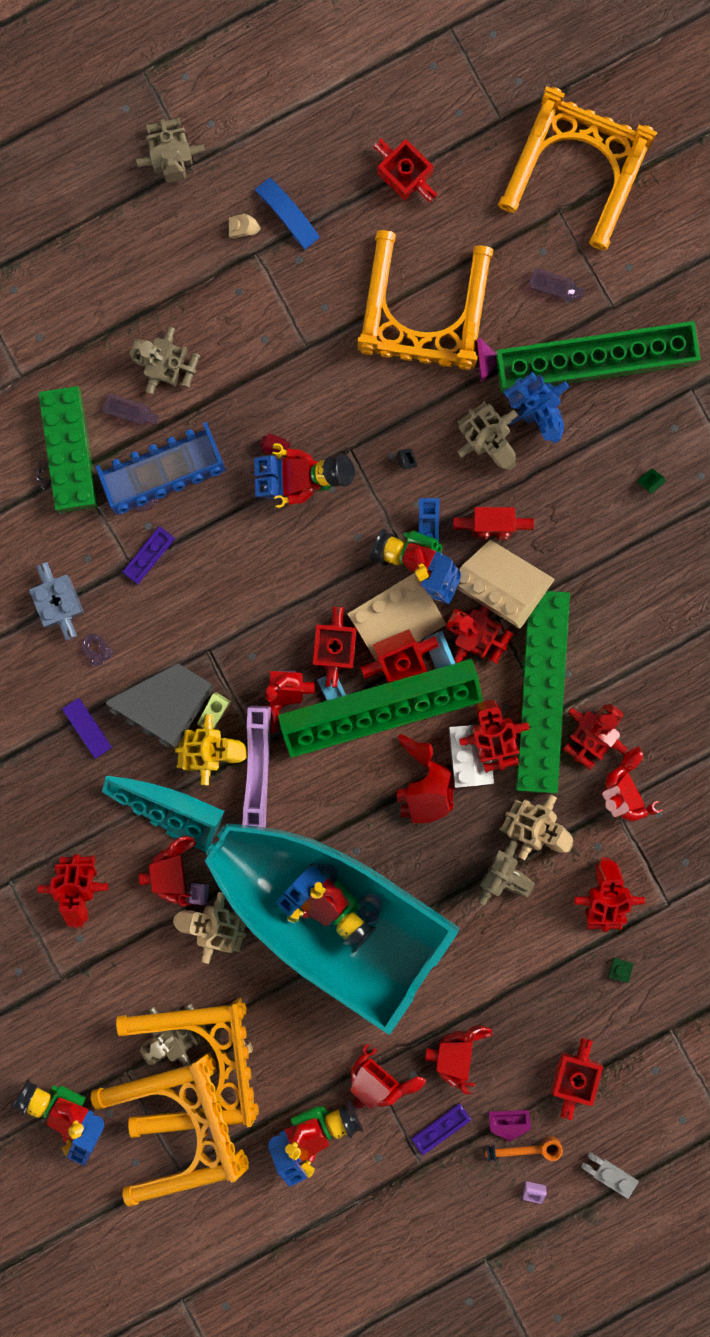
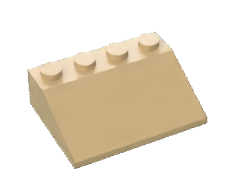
M489 540L459 569L461 579L456 589L520 629L555 579L492 540Z
M415 573L348 613V617L355 628H357L359 635L375 661L378 656L373 644L408 629H410L415 641L419 642L446 626L433 599L421 587L422 581L418 580Z

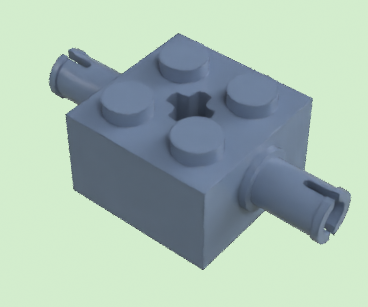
M48 562L36 566L43 583L29 589L43 626L50 628L60 625L65 641L77 637L71 620L85 613L71 578L68 575L53 578ZM56 597L61 599V601L58 602V606L53 604Z

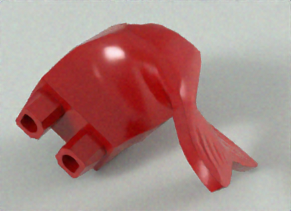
M400 734L398 740L402 747L419 763L424 765L429 772L423 780L409 784L408 789H398L397 801L399 803H408L401 804V818H411L412 823H431L446 817L454 808L453 791L455 790L452 771L431 761L433 749L430 743H417L409 737Z

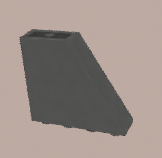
M176 664L109 699L106 704L110 707L109 711L119 717L122 714L127 718L125 721L130 725L136 727L138 724L143 728L142 732L151 738L155 735L160 738L158 742L167 748L170 745L176 748L184 736V731L188 730L215 687L182 665Z

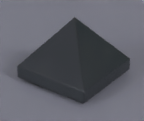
M411 448L398 451V464L404 470L418 467Z

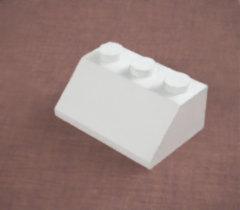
M476 725L448 728L455 788L494 784L493 770L485 773L483 763H491L492 760L480 762L476 744L460 746L459 739L472 735V728Z

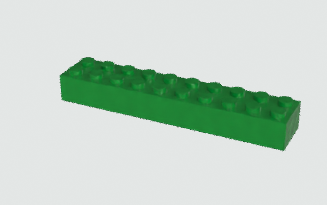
M695 321L497 350L495 354L501 394H504L505 389L507 390L516 384L515 381L518 378L524 379L531 372L536 376L541 375L545 384L550 383L552 386H556L564 381L567 384L694 366L701 360Z
M546 591L526 620L519 724L528 722L530 730L519 733L518 749L520 753L517 754L519 765H517L515 786L517 791L558 793L570 592Z
M472 659L286 712L278 715L290 757L292 758L483 702L478 674Z

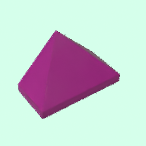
M477 338L476 351L480 382H482L494 370L497 363L495 352L481 338Z
M529 1110L489 1112L490 1131L509 1142L531 1130Z

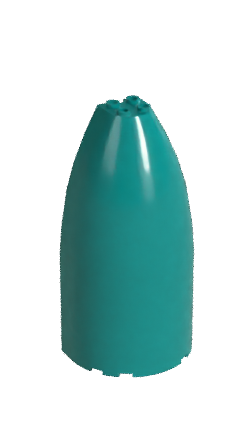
M227 824L225 827L223 826L217 835L220 838L219 841H216L214 844L212 843L206 851L208 857L205 862L233 910L254 935L301 976L390 1035L412 1003L415 993L433 966L436 967L458 934L460 927L372 868L314 839L288 831L240 824ZM314 867L318 869L321 875L324 874L334 884L338 880L357 898L358 904L361 906L356 911L357 915L364 922L367 921L370 926L376 927L373 934L355 953L351 952L350 947L342 944L345 940L336 932L337 925H333L335 920L328 926H324L314 919L301 918V916H299L298 922H290L287 920L288 915L275 903L307 868Z

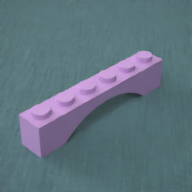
M250 706L247 711L248 764L243 825L266 827L271 707Z

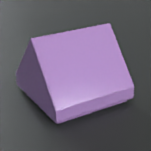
M191 883L190 894L192 897H190L189 902L198 905L208 904L209 884Z
M526 1181L522 1199L542 1204L547 1194L546 1186Z

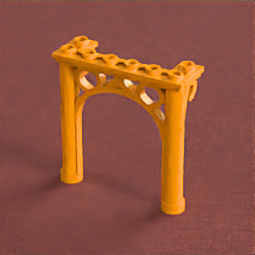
M546 86L541 109L505 194L501 196L498 206L507 212L516 213L537 159L549 145L562 140H579L591 144L607 157L614 172L612 191L589 241L592 247L606 251L610 244L609 239L647 149H650L657 132L647 125H638L637 130L634 131L630 126L625 124L619 125L609 117L602 118L592 110H583L578 108L573 102H564L565 94L560 89ZM559 120L568 121L572 124L573 128L568 132L562 133L556 126V122ZM577 123L589 127L576 133ZM551 126L555 135L545 140ZM598 131L610 136L606 140L605 145L602 143L603 139L599 136ZM613 141L621 143L625 147V152L613 154L609 144ZM627 157L620 172L617 160Z
M386 230L376 231L375 240L377 243L361 337H358V350L367 355H372L373 352L380 353L382 357L386 358L399 356L400 359L405 361L418 359L424 364L437 362L443 367L456 365L463 370L475 368L478 357L475 352L476 340L478 338L489 262L493 256V249L487 246H474L466 305L458 321L441 331L419 332L400 324L388 310L385 296L396 234ZM383 310V313L389 322H386L379 327L381 312ZM464 322L462 338L460 340L454 331ZM394 326L399 331V338L396 340L385 339L382 335L383 331ZM404 334L407 335L406 339L413 342L414 347L399 345L403 340ZM449 335L456 341V346L453 349H444L440 346L439 340ZM432 339H435L437 350L422 348L424 344L431 343Z
M242 997L234 1000L231 1005L130 1017H127V1015L117 1016L116 1026L119 1036L178 1029L191 1030L202 1035L213 1047L219 1062L220 1077L215 1095L220 1105L226 1108L222 1109L224 1122L227 1125L243 1124L247 1125V1127L253 1125L256 1116L259 1115L258 1104L254 1103L253 1087H249L251 1068L247 1067L246 1059H249L248 1047L244 1046L246 1028L242 1026V1019L247 1014L246 1003H242ZM216 1023L210 1033L198 1026ZM218 1028H225L228 1031L229 1042L227 1044H220L214 1038ZM232 1043L235 1060L229 1058L226 1052H222V1050L228 1049ZM236 1069L238 1084L233 1081L225 1082V1079H229L230 1072ZM225 1087H232L235 1090L236 1101L234 1103H227L223 1099L221 1093ZM203 1107L196 1109V1111L200 1110L206 1116ZM187 1111L129 1117L128 1124L131 1138L140 1137L144 1134L195 1129Z
M211 1052L206 1053L188 1066L106 1089H95L91 1092V1102L96 1110L154 1094L168 1096L177 1101L187 1111L196 1130L197 1150L189 1168L179 1173L125 1186L123 1188V1200L128 1207L138 1205L139 1202L223 1180L232 1183L249 1169L248 1158L244 1155L243 1149L235 1153L234 1144L230 1141L228 1135V1126L222 1117L221 1105L216 1099L215 1086L211 1083L210 1076L217 1072L216 1061L212 1057ZM183 1085L179 1093L175 1090L169 1089L171 1087ZM187 1088L195 1090L198 1097L197 1103H192L186 1098ZM202 1105L206 1116L200 1110L196 1111V1109ZM210 1127L213 1138L205 1140V1137L208 1136V1128ZM206 1145L214 1147L217 1156L216 1160H211L204 1153ZM200 1161L206 1166H209L206 1168L194 1170L198 1166Z

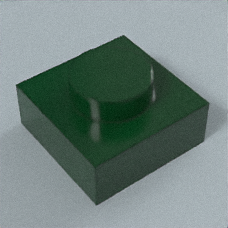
M651 468L637 482L643 489L653 494L666 480L664 476Z
M613 957L608 977L629 983L634 963Z

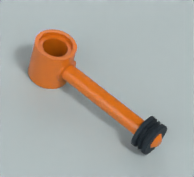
M548 1136L538 1146L495 1149V1145L493 1147L487 1145L485 1156L488 1158V1162L490 1160L496 1162V1157L542 1154L547 1160L556 1161L562 1156L563 1149L558 1138ZM551 1144L557 1146V1150L553 1153H549L546 1150Z

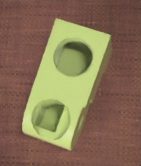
M217 692L213 693L197 725L203 728L205 715L209 714L213 715L212 724L214 729L231 701Z

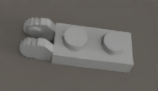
M589 1152V1159L600 1165L595 1170L590 1165L583 1163L581 1168L629 1199L639 1181L606 1159H601Z

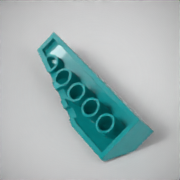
M106 776L102 789L103 793L123 806L129 805L138 816L143 814L151 820L150 823L155 827L159 825L167 830L166 834L175 839L181 836L192 837L196 841L194 847L204 852L212 844L224 814L223 810L189 795L133 779Z

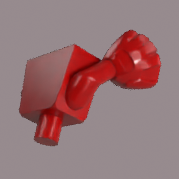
M270 671L269 687L264 694L269 701V704L265 706L271 707L270 734L273 735L277 732L280 723L278 718L279 710L284 705L302 703L303 694H314V682H303L302 673Z
M639 746L630 749L623 756L620 766L607 775L606 787L602 791L606 801L605 806L611 811L612 815L615 818L621 816L630 822L645 818L648 814L656 815L662 811V809L657 811L654 808V805L659 803V801H655L645 808L646 805L628 773L636 768L643 759V752Z
M181 836L173 840L168 848L163 849L153 858V863L149 864L150 872L139 873L140 886L151 884L152 892L156 893L159 898L170 903L180 904L181 906H191V903L186 901V898L192 897V895L185 894L187 889L182 853L194 847L196 841L189 836Z
M476 1025L467 1031L452 1032L444 1036L443 1040H439L438 1049L426 1048L425 1060L436 1061V1071L439 1072V1076L449 1085L460 1089L464 1094H473L468 1091V1085L475 1086V1083L465 1082V1080L468 1081L473 1041L491 1037L492 1030L482 1025Z
M370 1044L364 1046L363 1056L360 1055L351 1068V1082L353 1085L350 1090L356 1096L354 1105L360 1109L364 1108L365 1105L369 1109H373L376 1105L378 1107L393 1105L401 1096L414 1094L426 1084V1079L419 1076L404 1083H398L371 1058L367 1060L369 1056H374L377 1052L376 1048L373 1049L371 1054L367 1052Z

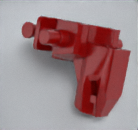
M485 606L480 607L479 611L472 610L470 615L456 609L446 624V629L458 636L454 642L455 646L459 647L454 657L456 663L461 662L469 651L483 660L492 645L496 649L489 660L498 664V660L503 651H506V645L513 634L504 630L501 640L499 642L495 641L494 639L502 624H497L488 619L487 615L490 611Z
M494 700L478 703L476 711L480 725L473 726L472 735L459 739L460 746L476 744L480 762L497 759L495 762L483 763L485 773L497 769L502 771L505 770V767L519 765L517 755L508 759H502V757L520 753L515 741L517 738L516 734L530 730L528 722L513 724L510 718L502 719L500 708Z
M612 704L602 705L596 715L591 711L582 714L572 707L568 710L567 714L578 722L576 729L572 734L568 735V738L582 748L578 752L567 743L562 751L572 756L576 763L579 761L590 771L595 762L584 756L586 751L598 760L603 759L602 756L610 747L618 750L623 755L626 753L628 748L618 740L620 733L615 730L623 718L622 711Z
M74 854L73 857L60 856V864L54 866L57 873L56 877L51 878V884L38 885L37 891L38 893L51 894L55 902H60L59 911L68 926L75 929H83L85 922L89 920L86 901L92 900L95 892L108 891V883L93 882V877L97 876L94 866V855L80 857L79 854Z
M601 857L600 862L595 865L598 887L591 888L588 896L574 897V904L589 906V909H585L587 930L601 929L602 932H608L609 929L622 930V924H627L628 921L626 913L631 912L632 906L644 905L645 897L631 896L630 890L623 887L624 879L617 863L609 857Z

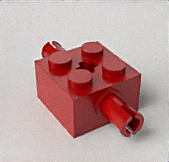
M382 138L379 139V143L376 142L373 148L385 159L378 165L377 174L404 201L414 192L418 191L428 203L432 202V198L435 199L438 193L426 183V180L433 174L434 166L407 139L395 150H392Z
M475 507L471 518L453 517V530H471L472 536H477L479 540L489 539L490 536H497L498 540H508L516 530L533 531L534 518H516L515 507Z
M332 607L331 624L329 626L316 624L313 666H322L327 669L325 687H330L331 679H333L332 687L338 688L339 670L341 668L353 669L357 628L343 626L345 610L343 607H339V615H337V607ZM333 642H337V645L341 646L336 652L329 648L330 645H333Z
M410 629L373 644L378 656L377 660L360 668L365 679L382 671V673H385L389 683L428 672L422 659L423 653L439 648L435 636L418 643L415 641Z
M583 1037L580 1039L577 1055L561 1052L551 1088L553 1096L565 1099L560 1117L564 1119L567 1117L568 1120H573L576 1103L593 1106L603 1070L601 1063L589 1059L593 1041L590 1039L586 1040ZM579 1075L581 1080H577L575 1083L573 1077Z

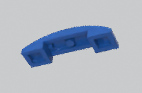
M270 177L255 189L266 205L271 207L292 232V236L304 250L320 238L295 203Z
M419 498V533L435 538L439 543L440 498Z

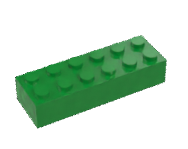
M78 386L38 392L55 510L63 513L98 507L82 391Z

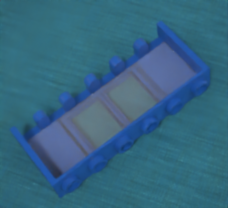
M207 422L203 423L205 430L194 434L192 429L185 432L187 437L178 441L174 437H169L167 439L168 445L157 448L155 444H152L148 447L150 452L141 456L137 452H132L130 454L131 460L120 463L119 459H115L111 462L113 467L102 471L99 465L95 466L110 507L115 515L126 513L130 509L147 504L150 500L155 498L161 499L170 492L181 491L185 486L198 484L207 478L218 476L226 471Z

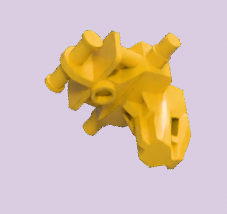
M209 714L205 715L203 729H196V731L185 730L184 736L179 742V748H175V753H178V765L176 768L188 771L200 770L201 785L204 786L209 785L211 771L218 770L220 762L239 763L248 758V748L245 744L238 740L221 738L220 731L213 729V715Z

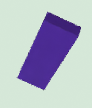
M159 526L122 573L139 585L175 538Z
M80 698L62 709L95 759L113 748Z
M459 1102L412 1136L411 1140L420 1153L424 1155L472 1119Z

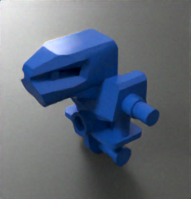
M531 372L524 379L518 378L515 381L516 384L504 390V394L509 399L511 407L518 409L516 411L518 416L511 421L510 425L522 419L527 423L536 421L539 431L546 441L557 443L561 440L564 432V422L557 406L561 403L559 395L569 388L566 381L553 387L550 383L545 384L541 375L536 376Z

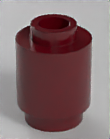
M268 433L267 436L263 435L260 447H263L262 452L272 455V452H280L278 449H273L274 444H281L283 449L286 450V448L290 447L291 443L287 442L285 438Z

